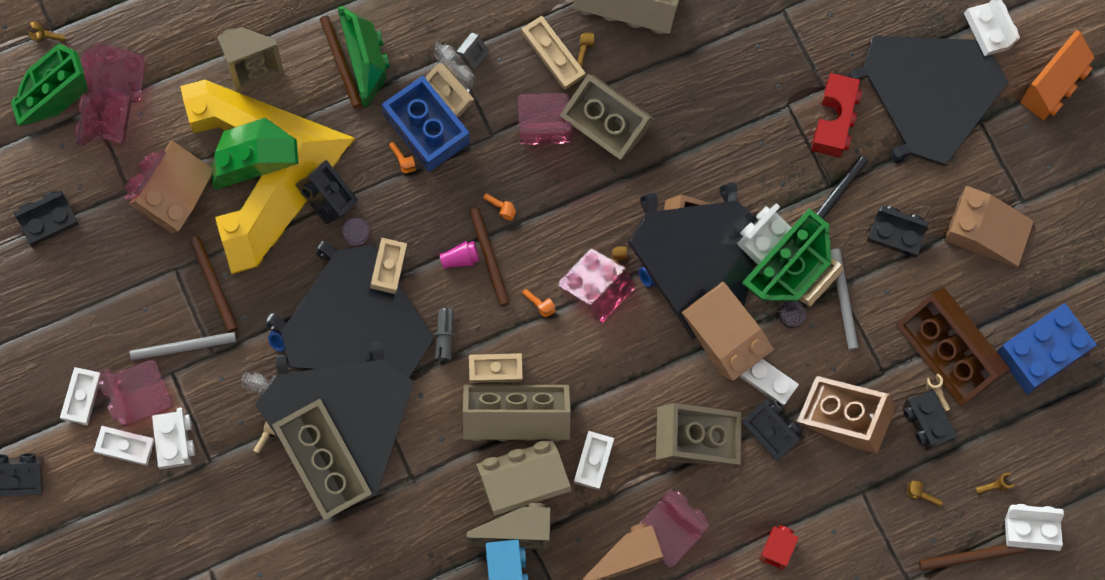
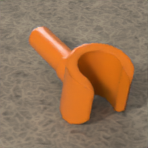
M391 142L389 146L399 160L401 171L403 173L416 171L413 156L404 158L395 142Z
M487 193L484 195L483 199L501 209L499 213L501 218L508 221L513 220L516 211L511 202L499 201Z
M527 289L522 292L525 297L537 306L538 311L543 317H548L556 312L555 305L550 298L541 302L540 299Z

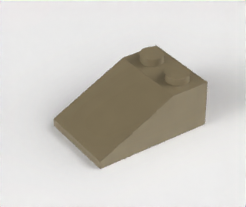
M678 403L657 407L656 460L676 463L741 465L742 412Z
M529 503L528 507H521L467 532V547H486V543L519 540V547L548 550L550 508H545V504Z

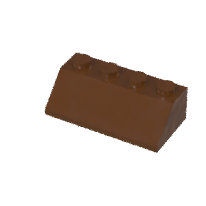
M945 287L931 293L896 324L934 373L941 375L943 384L961 407L1010 370L1008 365Z

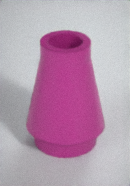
M465 241L451 250L440 254L444 269L474 266L475 262L480 261L474 241L470 243Z

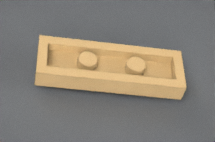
M540 16L521 29L522 35L564 90L585 78L586 73L543 16Z

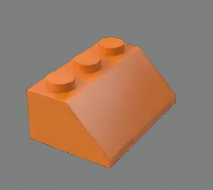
M1076 30L1033 81L1020 101L1022 105L1042 120H1045L1049 114L1055 116L1063 106L1060 102L1064 96L1070 98L1078 87L1075 84L1079 78L1084 80L1093 69L1089 65L1095 57L1081 32Z

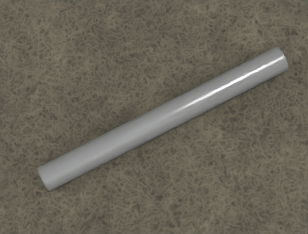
M840 249L831 250V258L842 264L843 267ZM843 270L835 280L848 350L853 351L859 349L845 272Z
M235 332L131 350L130 357L131 361L234 343L236 342Z

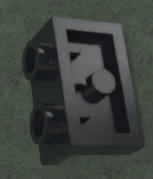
M327 160L320 163L306 177L295 184L301 195L310 203L317 212V215L326 224L341 217L358 201L357 197Z
M62 191L49 192L41 200L35 203H26L18 211L14 212L31 247L79 225Z
M880 206L868 242L917 258L925 232L930 223L924 221V218L919 215H907L901 213L895 207Z
M933 390L915 398H908L903 404L905 418L909 423H913L916 429V439L921 446H925L927 451L957 437Z
M767 399L754 409L742 423L770 454L779 461L798 442H801L805 436L802 434V427L795 420L792 419L790 421L784 414L785 409L778 401Z
M25 453L19 455L18 458H9L7 454H0V496L42 494L43 479L41 465L44 463L43 456L36 457L35 453Z

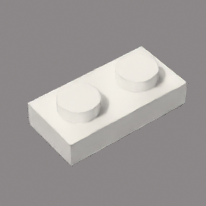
M761 359L740 375V378L773 401H778L783 407L799 385L764 359Z
M74 367L60 416L61 420L88 426L102 377L101 373Z
M101 426L94 452L147 466L155 440L150 437Z
M588 431L574 479L575 484L600 490L614 438Z

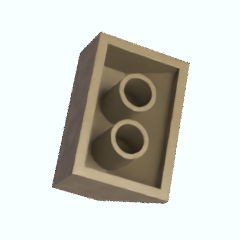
M243 27L227 29L217 36L227 70L237 92L284 74L275 39Z
M591 74L585 77L559 115L620 160L643 138L655 118Z
M553 440L540 441L532 447L515 449L506 455L497 458L490 457L476 464L483 491L494 516L527 506L529 503H536L572 491L560 454Z

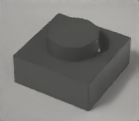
M471 33L457 50V53L469 68L475 70L490 50L479 35Z

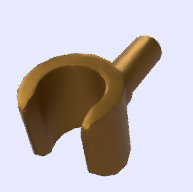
M37 21L30 23L31 28L39 30L37 33L28 32L32 40L40 41L43 38H50L64 42V35L43 30L42 25Z
M582 33L580 36L577 62L581 67L586 47H594V33Z
M616 246L612 251L610 282H615L619 261H627L626 246Z
M1004 473L996 481L976 487V493L979 494L993 489H999L1000 491L1011 489L1015 484L1006 485L1003 479L1012 474Z
M911 481V483L907 484L908 497L927 500L939 507L942 505V500L922 492V482Z

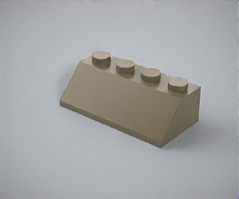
M574 0L572 9H576L584 15L595 14L602 16L607 21L614 22L618 20L626 22L628 26L634 28H649L656 34H670L680 0Z
M464 385L463 440H570L571 412L569 385Z
M321 399L272 424L324 520L372 494Z

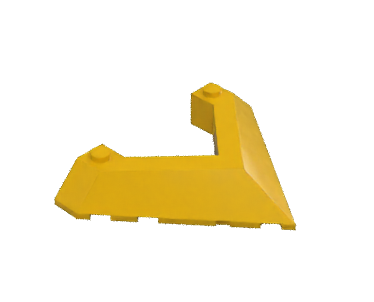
M207 80L180 86L193 134L217 127L226 131L262 118H267L297 139L299 164L262 175L240 211L215 217L231 273L235 274L257 268L271 246L273 247L285 232V228L291 220L295 219L308 202L301 195L295 184L325 160L334 168L347 147L351 146L355 138Z

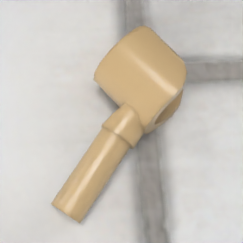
M936 374V381L939 385H932L928 378L926 387L928 391H934L944 412L950 410V407L941 389L943 378L941 375Z
M265 422L262 437L253 450L258 454L268 440L269 435H275L267 422Z

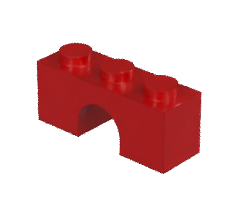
M834 73L829 74L821 105L833 108L838 114V119L834 121L819 119L811 151L841 158L843 151L849 150L852 136L848 135L849 127H854L857 113L853 112L854 104L859 105L862 90L858 89L860 80Z

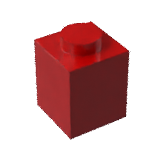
M780 525L777 528L774 526L770 531L759 560L784 571L799 537L793 535L794 531L788 527Z

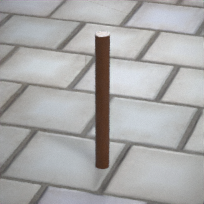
M328 15L322 16L319 20L352 107L354 109L362 106V102Z
M479 208L471 209L469 211L499 305L500 307L506 306L510 302Z
M195 236L190 239L191 245L228 333L234 332L238 327L199 236Z
M1007 545L919 560V566L921 571L1024 553L1026 548L1010 547Z

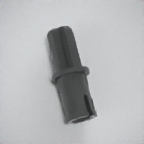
M450 308L439 310L437 332L434 333V336L437 337L434 359L438 361L452 360V338H455V334L453 333L454 310Z

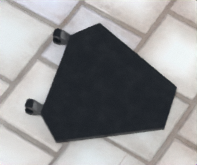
M873 36L863 67L851 70L848 76L860 81L868 78L902 138L904 145L895 147L890 154L894 162H898L911 154L943 166L947 164L1008 84V80L994 56H984L977 40Z
M733 182L720 186V194L724 200L721 203L657 211V194L648 193L642 195L640 203L645 215L628 241V244L692 339L697 337L681 312L721 282H724L740 303L745 306L748 289L742 282L752 272L754 260L737 243L743 238L740 234L741 231L750 222L755 225L758 219L736 201L737 185Z
M321 241L317 245L316 254L330 261L288 323L274 313H271L267 318L266 327L280 333L282 336L289 368L313 370L373 361L371 343L381 341L384 359L410 378L435 337L399 284L396 294L370 288L378 254L372 244L336 251L329 243Z
M381 341L371 343L373 361L289 373L287 357L285 355L276 356L275 361L278 375L255 406L279 439L272 424L321 399L372 494L370 496H377L414 381L384 359Z

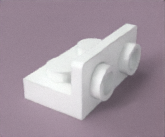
M991 0L987 4L968 8L964 12L984 56L1010 50L1020 39L1017 27L1013 24L1007 7L1002 0Z
M777 203L770 209L765 206L756 215L757 223L753 225L750 222L740 233L743 238L737 245L757 264L766 257L792 228L776 213L780 208Z
M177 408V412L153 415L158 468L166 469L191 465V456H195L193 440L188 439V430H192L190 414L185 415L183 408Z
M1011 505L1005 517L1007 546L1060 551L1063 546L1061 521L1064 516V510L1055 509L1050 506Z

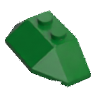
M343 6L337 7L363 108L369 107L387 79L386 69L390 68L387 54H382L380 46L384 45L380 31H375L373 22Z
M58 43L26 71L19 86L17 97H14L11 102L18 126L58 116L88 91L85 74L77 51Z
M267 118L224 131L212 161L213 189L218 190L299 164L297 139Z
M809 208L742 284L762 301L798 302L831 264L829 224Z

